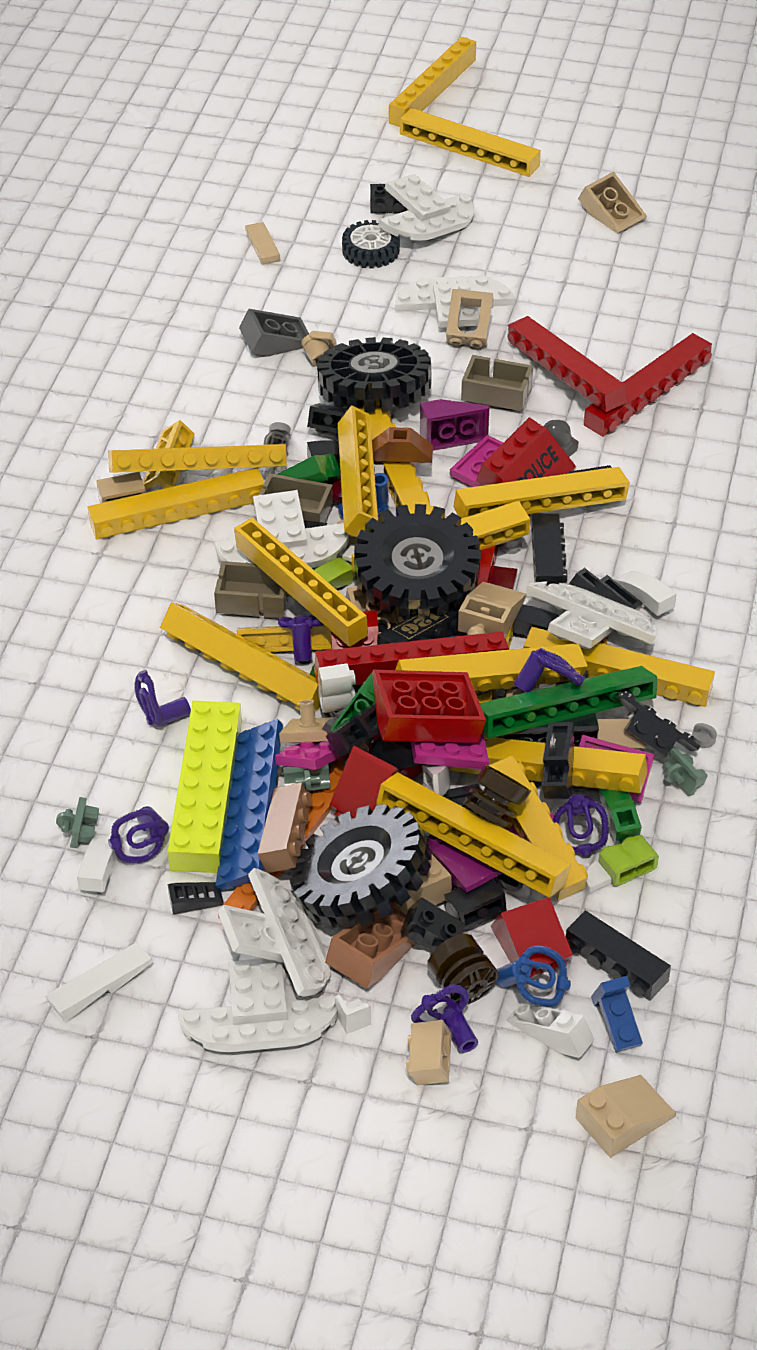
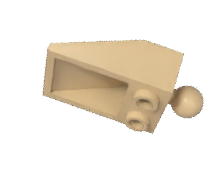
M482 582L466 596L459 609L458 631L465 632L467 635L503 632L506 637L527 594Z

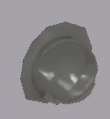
M550 420L545 423L544 427L547 428L568 456L577 451L579 441L571 435V429L567 422L563 420Z

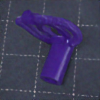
M302 615L294 618L281 617L278 620L279 626L292 629L294 660L307 661L313 659L310 629L324 624L314 615Z
M540 648L531 652L514 685L525 692L532 691L544 668H549L556 671V673L558 672L570 679L575 685H581L585 677L576 672L562 657Z
M147 670L138 673L135 678L134 690L139 705L146 715L148 725L153 724L158 728L190 715L191 708L185 697L159 706L156 700L154 682L148 675ZM141 683L147 685L148 691L146 688H141Z
M575 794L570 797L568 802L564 803V806L562 805L557 809L553 822L559 824L561 816L567 811L570 834L576 839H585L592 834L593 821L591 814L596 809L598 814H600L602 823L600 840L594 844L587 843L573 847L575 854H579L581 857L590 856L593 851L603 848V845L605 846V843H607V837L609 836L608 815L599 802L596 803L591 797ZM573 816H586L584 820L587 821L588 829L584 834L575 832Z
M145 806L123 815V817L118 818L113 823L111 836L108 839L109 847L115 851L117 858L123 862L133 864L146 862L153 859L160 852L165 836L169 831V825L152 807ZM137 818L140 824L131 827L126 835L128 845L134 849H142L156 843L152 851L142 856H128L122 851L119 828L122 824ZM147 830L150 839L134 843L132 836L136 831Z
M449 985L439 990L437 994L424 995L422 997V1004L411 1014L413 1023L428 1022L420 1018L424 1011H427L436 1020H443L451 1031V1037L461 1053L470 1052L478 1045V1039L462 1013L469 1001V994L460 985ZM458 993L461 996V1000L459 1003H455L447 995ZM440 1002H446L447 1004L443 1014L439 1013L437 1009L433 1010V1007Z

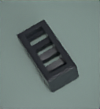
M216 882L167 884L173 915L222 906L224 901L221 889L215 886ZM213 891L215 897H209L208 892ZM203 893L204 898H199V894Z

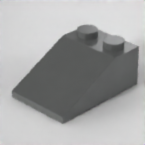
M250 308L239 326L251 353L255 355L272 356L303 349L301 342L304 337L309 335L300 317Z

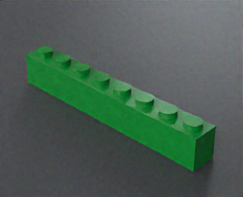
M643 666L586 678L581 685L569 682L480 703L486 720L482 734L489 739L547 725L549 722H559L624 706L613 699L614 694L618 692L624 693V691L631 693L637 698L636 702L655 699L657 697V676Z

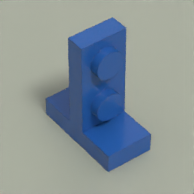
M627 976L602 982L591 995L594 1006L600 1005L615 1053L643 1044L626 993L630 987Z

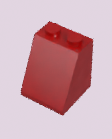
M354 746L329 804L335 811L334 816L338 818V816L350 811L353 818H356L357 809L365 806H370L371 810L374 811L377 806L381 783L397 772L399 773L397 768Z
M549 897L502 912L491 925L492 931L510 963L519 960V957L522 956L526 949L535 945H542L559 953L563 957L564 962H566V966L567 961L573 956ZM536 953L529 957L532 961L547 963L554 971L559 969L556 961L545 954ZM532 967L530 979L542 975V970L544 969Z

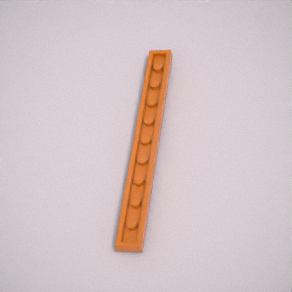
M350 753L338 758L329 769L331 788L313 790L310 793L312 806L309 808L308 822L304 829L305 836L302 839L300 849L303 848L305 841L316 831L332 810L329 804L343 772L344 762ZM285 870L270 872L268 874L279 879V877ZM248 882L237 886L223 905L254 911L259 904V900L253 890L252 883Z

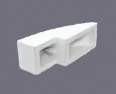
M629 571L614 579L643 603L640 607L641 609L648 607L655 615L659 616L675 607L677 593L648 574Z
M423 764L424 787L443 796L450 787L449 766Z
M96 833L91 840L77 875L79 890L105 891L108 878L111 879L117 858L115 851L108 844V839H110L111 835Z

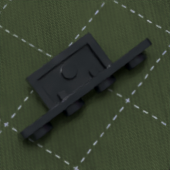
M624 691V693L618 692L614 694L613 699L634 712L623 731L663 758L667 757L675 742H678L689 751H698L701 747L695 742L696 738L687 732L681 733L678 731L675 723L665 718L663 720L659 718L653 708L647 705H640L636 702L637 698L631 693Z

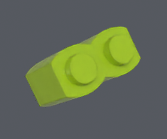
M642 835L627 837L622 844L605 847L599 853L598 862L611 877L612 884L620 886L635 877L643 876L656 869L659 855Z

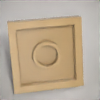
M302 700L298 702L301 718L291 719L279 733L280 743L328 741L326 735L329 733L322 730V728L329 719L334 717L315 718L314 700Z

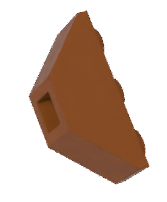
M389 427L372 440L373 461L432 463L433 445L412 428Z

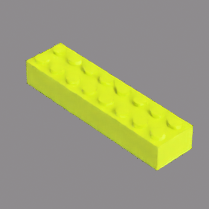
M192 700L168 846L170 871L217 873L222 855L221 850L223 848L238 736L241 733L242 726L241 703Z

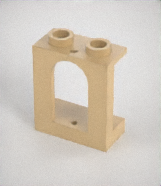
M452 289L446 329L447 342L456 346L469 344L475 348L488 345L487 336L491 308H493L494 303L493 293ZM461 305L481 307L478 327L472 333H463L458 328Z

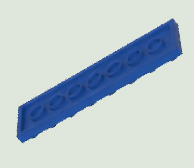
M279 719L239 733L223 848L221 850L222 855L215 884L217 888L221 889V892L251 882L248 874L253 868L265 872V868L258 856V850L276 786L278 765L276 764L275 755L280 753L279 733L283 730V723Z

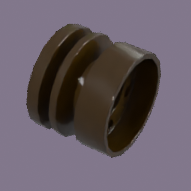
M484 765L477 777V781L485 787L484 790L471 788L469 792L476 796L478 800L466 797L463 803L473 813L481 816L483 819L510 829L513 823L505 818L504 815L516 818L518 814L509 806L511 803L523 806L531 790L504 773Z
M459 934L445 940L431 953L427 961L428 970L436 981L442 985V989L455 984L462 986L468 991L469 1001L467 1005L485 996L494 987L498 979V970L487 955H484V951L473 936L469 934ZM458 993L447 995L455 1003H459L461 1000V996Z

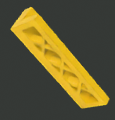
M179 420L162 430L156 449L190 447L195 433ZM181 470L147 471L143 480L145 491L156 484L163 489L176 486Z
M325 625L312 627L310 629L312 650L332 649L331 630ZM280 626L237 628L238 635L269 652L293 651L292 629Z

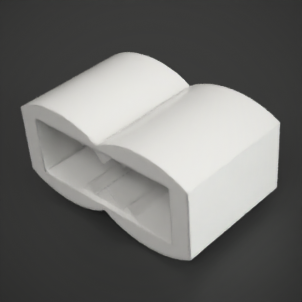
M348 664L318 668V691L322 713L344 710L355 696V690L352 685L356 684L354 671L349 670Z

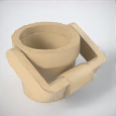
M311 331L309 335L303 338L301 345L312 364L317 366L319 357L324 356V352L329 348L334 349L337 342L334 334L331 332Z

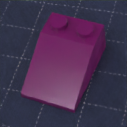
M443 399L420 403V435L433 445V451L479 443L489 433L490 408L488 405Z
M432 834L426 838L432 855L450 873L451 883L465 892H469L502 874L497 869Z

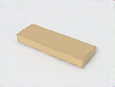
M264 222L245 225V232L261 264L280 261V253Z

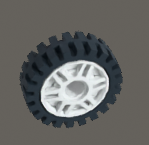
M364 220V223L359 221L356 222V225L351 224L350 228L347 227L343 232L342 253L349 263H354V266L358 267L361 264L362 268H366V266H369L370 269H374V266L381 268L382 264L387 266L389 262L393 263L397 259L400 251V237L394 236L380 228L376 220H372L371 223L368 220Z

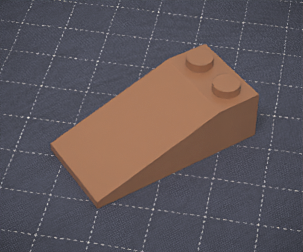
M393 901L390 903V906L394 912L382 918L377 910L374 912V922L363 926L357 920L353 928L343 929L331 938L325 963L368 989L381 980L416 943L400 932L406 915Z

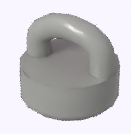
M275 422L269 426V432H280L289 441L291 430L289 425Z
M697 723L694 726L692 736L696 738L695 742L707 748L715 744L717 732L708 724Z

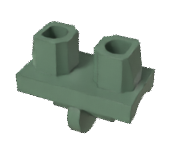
M671 748L670 756L662 766L666 771L664 779L668 783L676 782L688 796L694 795L697 787L704 785L708 774L703 769L697 770L693 766V758L688 753L682 754L677 748Z
M328 764L317 770L283 767L285 786L302 782L307 792L331 788Z
M79 797L76 814H73V810L66 809L65 812L59 813L56 818V824L62 828V832L67 833L72 829L71 848H78L79 842L90 843L94 837L95 827L83 825V822L97 824L99 808L86 805L87 798Z

